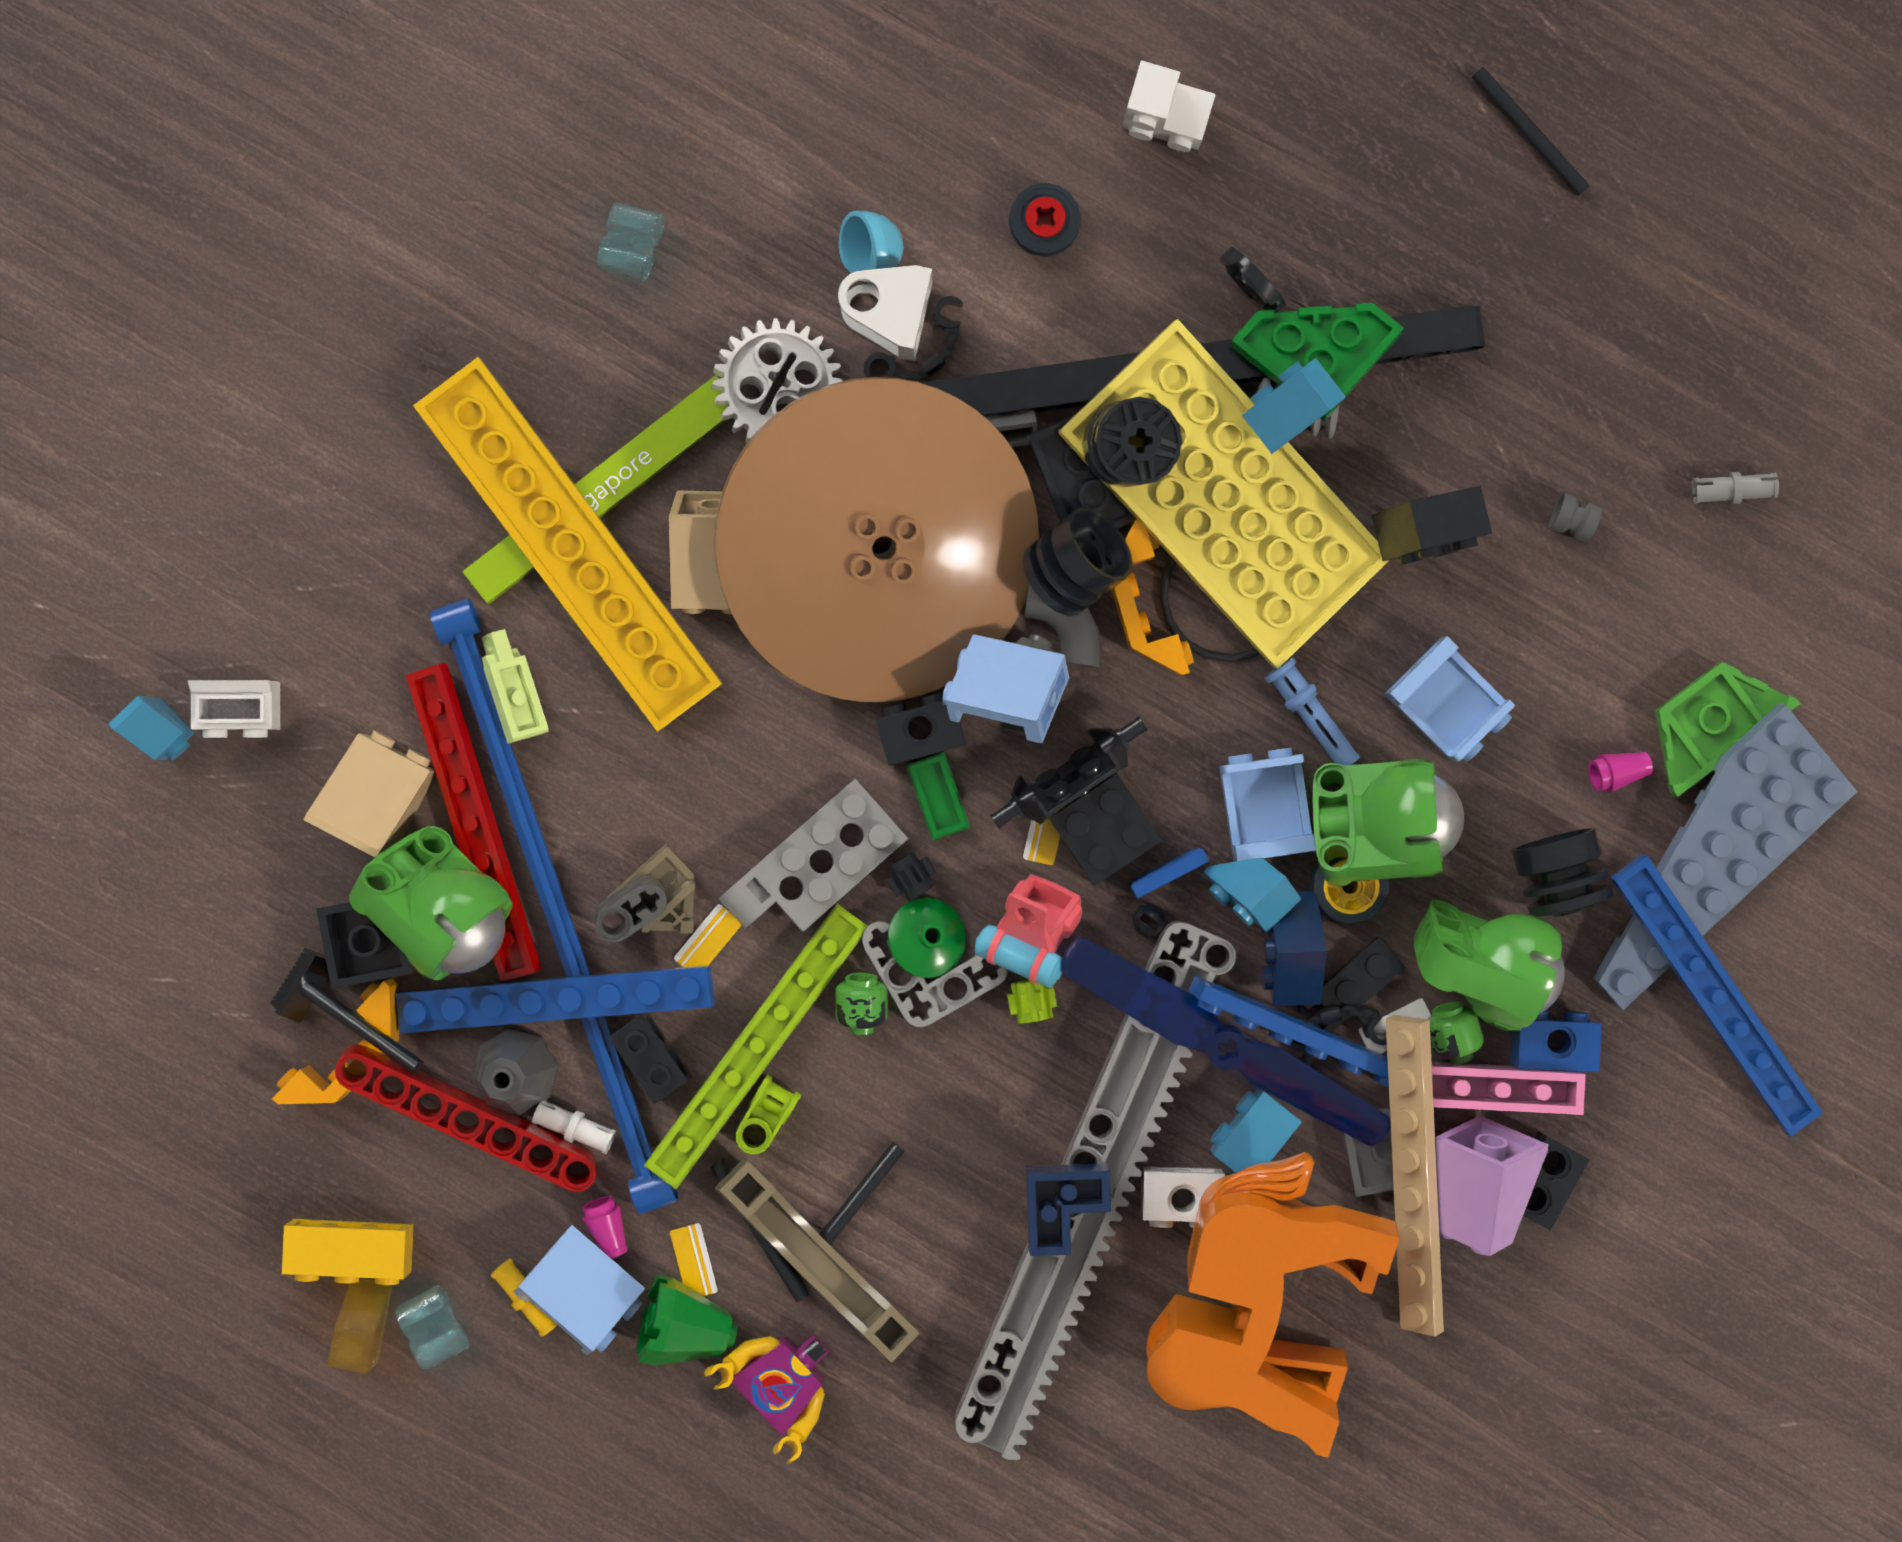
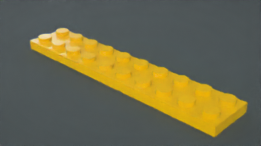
M477 357L413 405L657 732L723 684L481 358Z

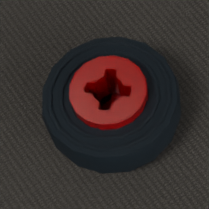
M1050 183L1031 185L1019 193L1011 206L1009 216L1011 235L1019 247L1032 255L1042 257L1057 255L1069 248L1078 236L1081 223L1079 205L1071 193L1059 185Z

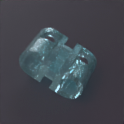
M615 202L606 224L608 229L607 235L602 237L599 247L597 268L646 281L655 259L653 254L654 248L659 246L663 232L664 215Z
M436 1285L395 1307L397 1321L404 1335L409 1337L411 1342L409 1346L416 1361L425 1371L470 1347L468 1337L460 1320H456L454 1316V1307L447 1293L440 1285Z

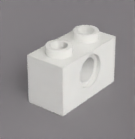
M1142 1166L1140 1215L1143 1220H1149V1226L1168 1228L1173 1227V1221L1189 1222V1227L1193 1228L1198 1205L1204 1191L1213 1182L1224 1177L1225 1173L1222 1169ZM1179 1189L1192 1191V1201L1186 1207L1179 1208L1172 1204V1196Z

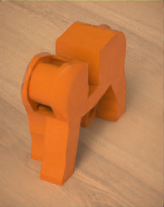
M1303 1152L1283 1160L1256 1164L1235 1174L1224 1176L1213 1182L1204 1191L1198 1205L1196 1221L1187 1254L1188 1292L1232 1303L1233 1309L1175 1294L1149 1330L1146 1343L1148 1357L1147 1377L1151 1387L1159 1397L1174 1407L1183 1410L1233 1407L1242 1410L1274 1430L1298 1437L1316 1455L1328 1458L1340 1423L1337 1400L1348 1370L1346 1351L1341 1348L1273 1339L1281 1313L1284 1274L1323 1265L1343 1275L1360 1292L1372 1295L1379 1273L1385 1275L1389 1273L1400 1236L1396 1221L1337 1205L1311 1207L1295 1199L1305 1195L1315 1164L1312 1155Z

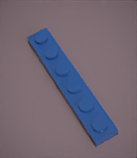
M1195 975L1189 991L1199 999L1197 1005L1204 1010L1216 1015H1220L1222 1010L1235 1015L1233 1020L1246 1028L1255 1030L1257 1025L1270 1030L1268 1034L1270 1037L1284 1044L1291 1045L1293 1040L1305 1044L1303 1050L1323 1060H1326L1328 1055L1340 1059L1338 1064L1341 1067L1358 1075H1361L1363 1069L1375 1074L1373 1077L1375 1081L1389 1087L1387 1056Z

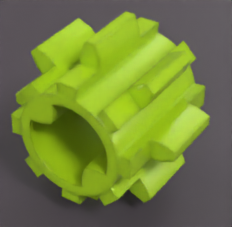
M1029 979L1011 984L1012 993L1007 994L1010 1014H1016L1019 1024L1053 1018L1052 1008L1057 1007L1053 986L1047 988L1041 984L1037 985L1029 982Z

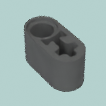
M650 875L640 876L602 901L595 911L596 929L600 937L613 943L623 941L659 917L667 905L665 890L660 880ZM646 891L649 895L654 894L655 901L651 904L646 900L641 901L640 893ZM626 901L630 902L631 908L635 906V916L631 915V910ZM610 912H619L625 917V920L621 926L609 928L603 924V918Z

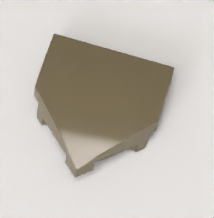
M666 843L609 896L640 876L650 875L656 877L663 884L667 905L659 917L641 928V932L680 931V933L693 934L694 872ZM646 891L640 893L641 901L646 900L649 904L655 901L654 894L649 895ZM626 901L631 910V915L635 916V906L631 908L630 902Z

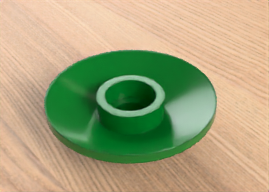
M919 898L903 905L893 916L888 929V945L892 957L903 970L920 978H934L951 971L961 960L966 946V932L960 916L947 903L934 898ZM928 929L934 930L937 934V940L934 944L929 943L925 938V933Z

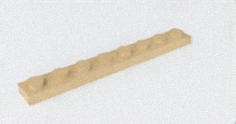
M1393 1015L1386 1018L1395 1221L1400 1236L1397 1246L1400 1328L1436 1337L1444 1332L1430 1020Z

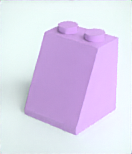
M1478 1116L1436 1136L1439 1236L1469 1246L1473 1252L1481 1255L1491 1256L1511 1245L1540 1173L1549 1144L1482 1116Z

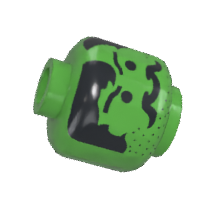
M870 973L849 974L845 977V981L836 987L835 1016L839 1024L850 1028V1033L867 1035L874 1032V1027L882 1025L888 1017V990L884 983L877 980L876 975Z
M1453 1001L1432 1009V1015L1428 1017V1020H1430V1040L1433 1053L1439 1058L1449 1059L1451 1064H1462L1474 1058L1473 1053L1480 1049L1484 1042L1478 1016L1472 1008L1464 1006L1463 1002Z

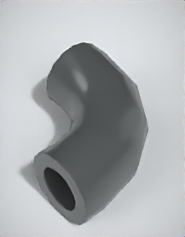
M1029 583L1024 618L1047 622L1055 629L1060 639V654L1065 655L1066 664L1099 668V629L1088 607L1076 616H1066L1057 613L1039 598Z

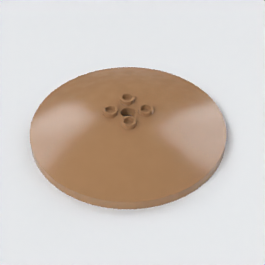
M891 377L850 379L811 391L791 402L773 415L746 444L730 471L718 505L714 544L716 568L725 600L740 630L760 655L782 674L818 693L843 700L857 702L905 700L927 694L946 686L948 681H953L957 672L959 654L963 648L967 649L973 634L997 640H1003L1008 634L1027 599L1029 581L1025 575L1022 561L1024 551L1039 539L1038 514L1027 474L1016 453L995 426L977 410L947 392L912 380ZM882 536L892 538L894 542L892 553L884 558L874 556L872 546L875 540Z

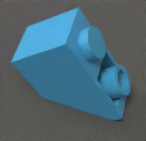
M1262 857L1212 865L1203 871L1213 884L1209 891L1223 906L1226 907L1231 903L1234 905L1232 908L1233 912L1247 926L1254 922L1266 933L1301 900L1286 876Z

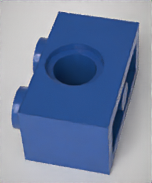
M1543 1011L1530 1026L1522 1028L1521 1031H1511L1510 1064L1518 1069L1599 1072L1602 1024L1589 1020V1013L1564 1012V1019L1549 1018V1011ZM1555 1030H1561L1564 1036L1562 1046L1556 1050H1550L1547 1044L1548 1036Z

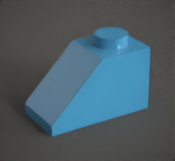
M137 696L108 724L115 732L153 760H167L168 758L175 760L188 749L190 744L187 740L195 734L162 698Z

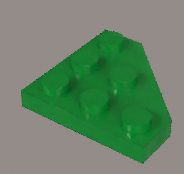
M1373 303L1356 304L1355 307L1333 309L1332 306L1298 308V311L1274 313V310H1265L1255 313L1232 339L1230 346L1279 386L1282 384V381L1278 376L1297 361L1304 367L1316 358L1346 398L1398 339L1404 327ZM1339 402L1335 407H1333L1330 411L1324 414L1320 419L1325 422L1327 418L1334 412V410L1341 404V402Z

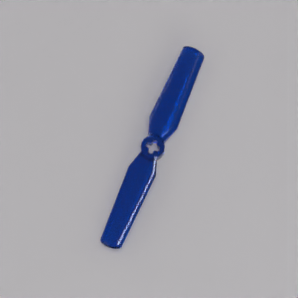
M1083 937L1076 938L1066 949L1060 966L1063 974L1170 1042L1208 1052L1211 1062L1217 1067L1225 1070L1236 1068L1257 1088L1368 1146L1380 1143L1390 1131L1391 1121L1389 1116L1281 1048L1248 1039L1238 1027L1222 1025L1220 1019L1215 1014L1197 1005L1199 999L1195 995ZM1230 1039L1234 1040L1235 1053L1227 1051L1225 1055H1222L1218 1043L1220 1041L1228 1043Z

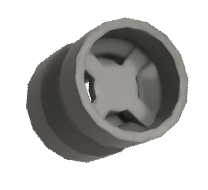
M1564 492L1553 509L1548 529L1559 534L1568 530L1570 534H1573L1575 540L1587 544L1598 527L1603 508L1592 502L1586 505L1581 503L1578 506L1579 503L1576 496Z

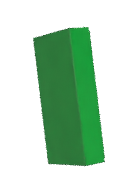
M944 752L907 764L906 766L932 841L970 828Z

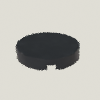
M1230 247L1220 257V263L1226 264L1225 268L1228 275L1245 294L1255 301L1260 297L1266 303L1263 306L1264 311L1274 310V313H1277L1286 305L1283 297L1272 283L1237 249Z

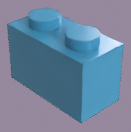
M1316 358L1304 367L1298 361L1278 376L1282 384L1275 390L1270 384L1266 385L1250 398L1254 406L1242 415L1271 454L1345 398V395Z
M1259 1087L1255 1093L1248 1091L1241 1098L1235 1108L1239 1113L1230 1124L1222 1123L1210 1139L1214 1143L1210 1151L1235 1173L1256 1164L1271 1162L1302 1121Z

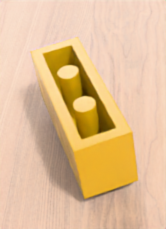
M293 1219L284 1225L282 1274L294 1275V1280L301 1282L317 1281L319 1276L335 1277L334 1282L345 1284L357 1283L359 1278H375V1284L378 1285L399 1284V1279L403 1280L412 1272L414 1224Z

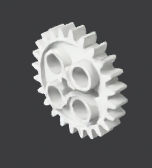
M774 318L771 329L766 330L762 321L759 320L757 321L756 333L754 334L747 327H742L741 338L743 341L733 336L729 338L728 345L733 352L725 349L720 350L718 357L725 364H715L713 373L722 378L713 381L712 389L723 393L715 398L714 404L716 406L727 405L721 419L728 420L734 418L736 420L732 428L733 433L740 431L742 428L746 429L745 442L748 443L755 433L777 413L776 406L785 403L790 404L811 391L843 381L840 378L832 377L839 372L841 367L840 363H828L834 350L826 349L821 351L819 349L823 340L822 336L815 338L813 341L808 339L810 327L806 326L799 334L795 332L793 320L789 322L785 330L780 328L778 319ZM765 350L773 351L777 354L779 363L767 365L761 361L759 353ZM790 354L795 355L796 360L789 369L783 386L776 393L767 413L761 415L759 410L770 392L772 383L777 380ZM798 370H807L812 373L815 382L807 385L797 381L794 373ZM746 384L754 385L759 389L761 396L757 399H747L740 392V388Z

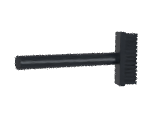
M304 948V953H301V957H298V961L295 962L296 966L293 965V970H290V974L284 980L285 983H282V987L278 989L277 996H274V1000L270 1002L276 1009L275 1012L282 1017L300 1023L312 1003H314L413 1074L418 1073L423 1066V1060L322 990V987L329 978L326 957L323 954Z

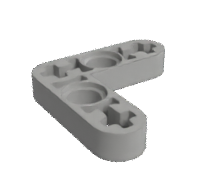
M886 921L873 922L863 933L862 943L865 951L904 1018L915 1027H925L998 986L1005 980L1008 974L1007 969L998 967V976L991 979L989 975L982 976L977 979V982L982 987L974 990L971 978L963 970L971 966L972 973L974 974L983 968L982 960L984 958L975 955L928 983L925 978L912 975L911 980L907 984L897 985L889 977V970L896 961L892 957L882 966L878 958L886 956L879 945L872 947L869 942L874 937L872 932L874 929L878 928L880 932L884 933L888 931L890 923ZM959 977L966 983L967 992L961 999L952 1000L945 995L943 987L949 978ZM917 982H920L923 989L915 991L921 1002L929 1001L932 1005L927 1009L929 1016L925 1019H922L919 1014L915 1016L910 1014L914 1004L909 995L904 1000H901L898 993L909 991Z

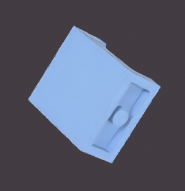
M973 634L967 649L963 648L959 654L957 672L953 681H948L943 692V704L947 707L950 720L959 722L963 713L1022 726L1024 727L1027 740L1042 744L1069 680L1065 655Z
M1446 636L1440 638L1384 696L1450 762H1459L1461 759L1468 762L1483 748L1484 745L1480 742L1482 738L1490 731L1496 734L1512 719L1509 712L1514 708L1515 704L1510 699L1505 700L1456 651L1459 647Z
M1292 748L1268 751L1269 759L1253 761L1252 753L1228 757L1229 765L1219 766L1233 861L1316 851L1302 769V762H1304L1303 754L1293 755Z
M571 1225L513 1293L525 1303L528 1300L577 1341L583 1347L581 1351L588 1355L595 1348L601 1353L617 1335L612 1328L621 1317L628 1321L639 1309L643 1302L638 1297L645 1288Z

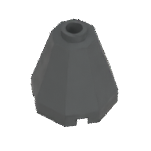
M509 1028L479 1046L471 1079L488 1105L521 1115L551 1097L559 1064L554 1055L552 1056L547 1047L548 1044L543 1036Z

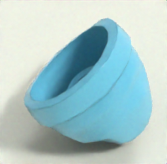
M853 211L844 218L839 234V254L844 267L850 273L862 270L892 268L899 265L904 250L902 235L896 225L887 217L874 212Z

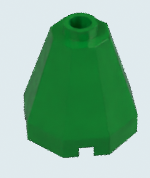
M657 1275L647 1295V1299L654 1300V1302L650 1303L648 1309L643 1308L636 1345V1353L639 1354L638 1362L661 1365L721 1357L726 1348L731 1349L733 1347L737 1334V1325L732 1324L730 1312L675 1278Z

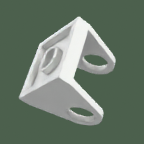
M912 265L862 270L849 274L842 281L838 291V300L844 322L850 329L896 357L915 362L932 288V269ZM857 281H869L872 283L858 285L848 291L849 287ZM861 294H870L878 300L874 308L865 312L855 310L850 306L852 300Z

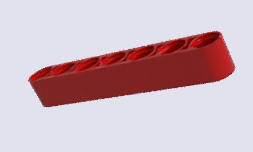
M351 1045L342 1052L335 1067V1077L339 1084L346 1089L570 1191H584L595 1180V1156L592 1151L580 1144L565 1141L564 1137L510 1112L490 1106L484 1100L421 1071L413 1074L390 1057L367 1046ZM349 1059H358L366 1066V1072L361 1075L351 1074L346 1069L345 1062ZM388 1076L398 1077L403 1082L404 1088L398 1092L388 1091L384 1087L382 1080ZM428 1093L435 1094L441 1100V1105L435 1109H428L421 1104L420 1097ZM466 1110L472 1111L477 1115L479 1121L471 1126L463 1125L457 1119L458 1113ZM505 1127L511 1129L516 1137L510 1142L503 1143L498 1141L493 1133L497 1129ZM542 1144L548 1146L552 1154L546 1159H537L532 1156L530 1150L534 1146ZM579 1161L586 1164L589 1170L582 1176H574L568 1172L567 1167L569 1164Z

